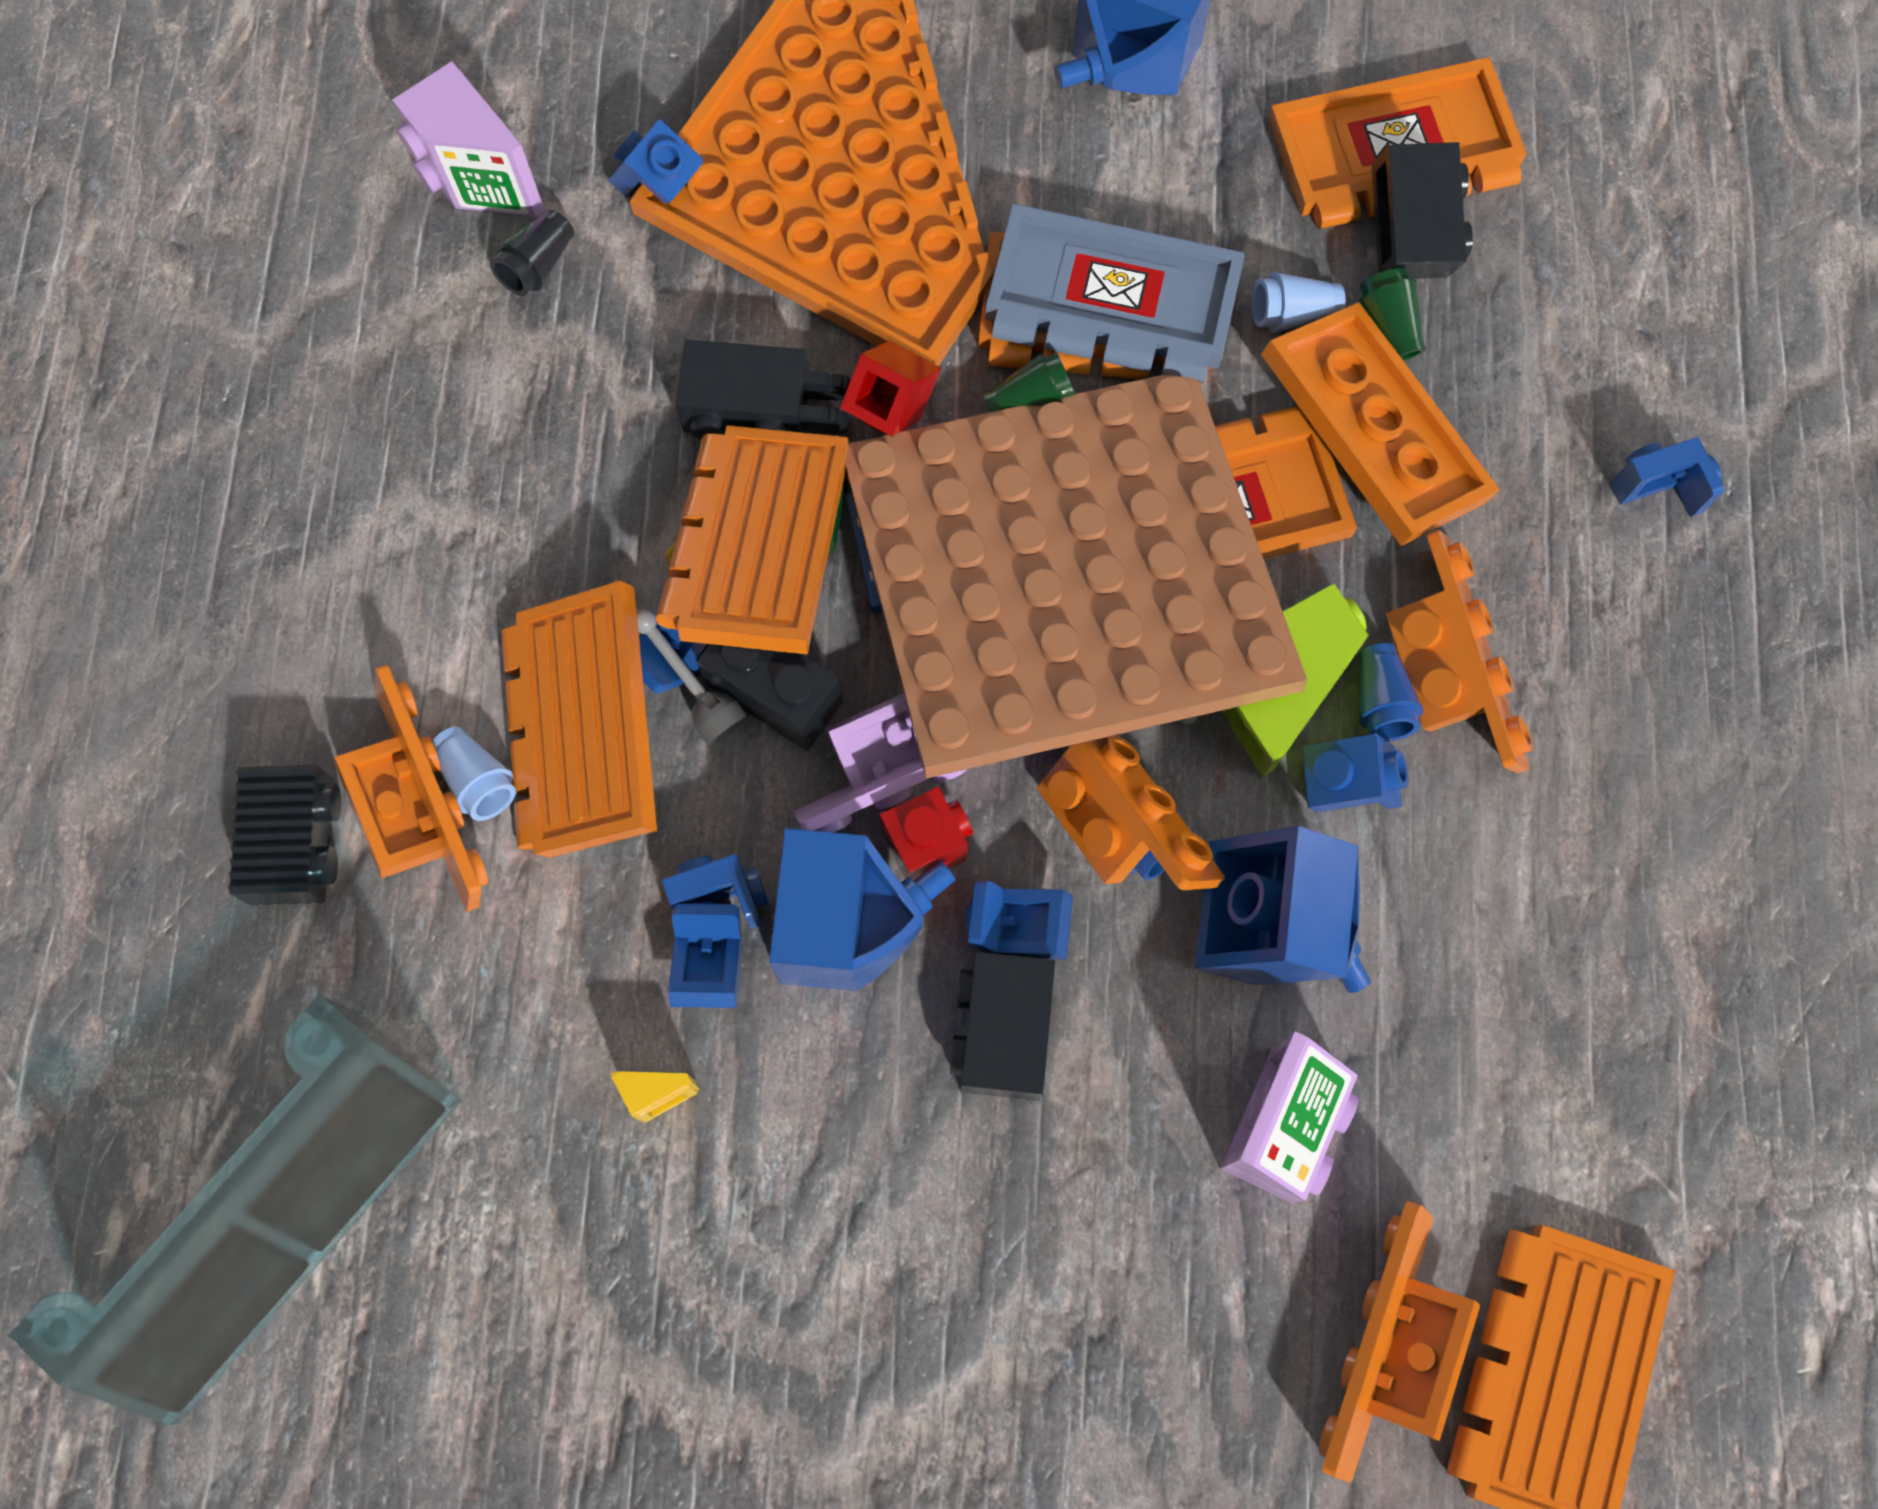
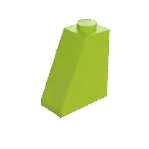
M1335 583L1283 611L1307 677L1304 691L1221 710L1222 715L1262 778L1276 769L1369 636L1366 632V620L1361 609L1351 598L1347 597L1344 599Z

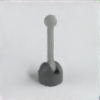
M649 609L637 611L638 632L647 634L697 699L692 711V720L697 732L706 744L712 746L738 728L749 717L740 703L725 692H706L656 627V615Z

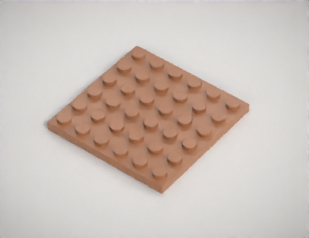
M1165 374L1077 393L1076 395L1061 399L1062 403L1051 402L1044 406H1018L907 430L893 437L884 435L848 443L849 447L845 463L846 475L926 779L1304 691L1307 682L1306 674L1198 379Z

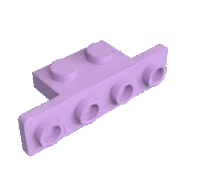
M904 694L825 728L849 786L794 810L793 815L801 830L833 833L852 822V813L874 804L876 809L893 806L911 795L910 787L927 780ZM968 769L931 778L934 783H940L953 779Z

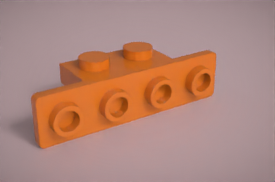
M1440 530L1427 534V539L1444 591L1386 613L1401 662L1423 707V713L1419 717L1422 728L1432 732L1486 713L1504 768L1517 774L1530 770L1525 753L1533 751L1532 738L1522 716L1517 715L1513 717L1506 697L1507 693L1514 690L1512 679L1502 657L1493 658L1486 636L1494 633V627L1481 598L1473 599L1467 581L1468 578L1475 576L1469 553L1461 541L1454 543L1453 540Z
M388 664L374 668L375 693L394 738L335 756V767L380 879L443 857L465 911L469 912L477 909L480 906L481 887L488 884L487 873L482 859L476 848L467 851L464 848L457 831L464 828V820L459 804L451 791L444 794L441 793L434 773L441 771L438 755L430 737L427 735L419 738L413 726L411 718L417 717L418 714L407 682L401 681L396 683Z
M1118 734L1070 745L1037 786L1038 792L1104 884L1121 883L1149 850L1174 884L1181 890L1217 888L1225 879L1224 874L1213 861V853L1209 845L1202 838L1191 832L1176 812V804L1171 795L1154 783L1139 763L1140 756L1137 750L1129 742L1120 738Z
M1408 1200L1404 1205L1402 1215H1394L1386 1229L1383 1242V1252L1389 1255L1381 1282L1374 1280L1367 1290L1362 1308V1318L1368 1321L1363 1339L1360 1348L1353 1347L1349 1351L1341 1373V1386L1346 1389L1339 1415H1331L1320 1438L1319 1454L1325 1457L1322 1473L1351 1483L1354 1478L1373 1416L1440 1441L1480 1308V1304L1475 1300L1415 1280L1432 1227L1433 1216L1421 1204Z

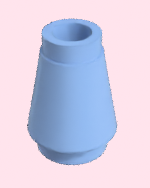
M1273 272L1268 278L1258 279L1254 285L1251 301L1253 320L1257 327H1267L1271 333L1302 327L1344 309L1345 291L1340 283H1330Z
M448 728L433 739L432 743L438 755L441 773L449 791L454 794L461 813L469 814L476 821H483L500 814L511 804L516 795V789L512 785L513 774L467 735L462 728Z

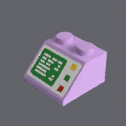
M453 61L392 99L402 121V125L395 130L408 152L415 159L411 163L414 171L431 194L440 189L457 209L536 217L545 211L522 145Z
M1294 1031L1271 1048L1220 1169L1292 1204L1306 1201L1309 1192L1318 1196L1328 1180L1334 1162L1333 1158L1325 1155L1335 1130L1342 1134L1345 1133L1358 1107L1359 1097L1351 1093L1358 1075L1310 1038Z

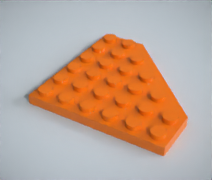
M775 0L678 133V136L702 157V165L668 204L663 203L641 184L629 201L632 212L639 218L869 343L879 346L885 342L892 341L939 366L983 300L984 291L993 279V271L988 254L984 251L978 230V219L966 180L964 181L959 165L957 147L946 110L944 111L939 96L937 78L927 44L924 42L921 34L914 0Z

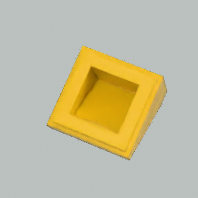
M625 1071L610 1073L630 1115L645 1123L698 1094L697 1091L700 1090L696 1081L687 1073Z

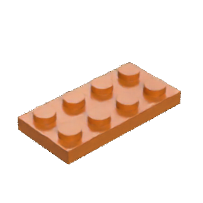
M1360 302L1270 340L1262 352L1261 356L1400 546L1488 503L1500 490Z

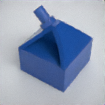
M1078 0L1073 55L1077 59L1054 66V74L1059 88L1064 89L1087 81L1090 86L1101 83L1112 90L1176 95L1203 41L1211 0Z
M1301 826L1209 841V847L1213 853V861L1222 871L1225 879L1217 888L1203 890L1195 969L1252 985L1341 979L1348 993L1358 992L1371 983V979L1358 957L1362 950L1357 941L1360 914L1358 845Z
M785 828L769 960L779 983L850 991L860 990L887 970L910 946L922 929L923 915L933 908L930 901L956 881L953 874L938 860L914 881L907 877L900 883L865 835Z

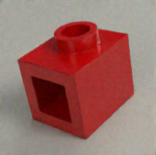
M892 341L885 342L861 353L840 409L859 418L870 428L893 437L920 421L942 368Z
M939 786L880 814L882 834L905 879L910 877L914 881L938 860L948 869L967 861L968 843L965 838L973 835L971 824L959 801L956 799L947 803Z

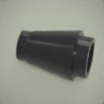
M548 210L543 216H540L495 246V256L490 260V268L494 276L505 288L519 296L527 295L530 290H540L566 249L568 242L574 237V229L562 214L555 210Z

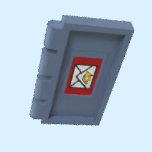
M1012 204L986 305L985 319L995 321L992 331V338L1033 347L1037 330L1048 332L1044 348L1046 350L1092 359L1095 344H1105L1107 346L1103 362L1150 372L1154 355L1165 357L1162 375L1171 374L1198 379L1199 383L1203 384L1207 368L1219 369L1245 253Z

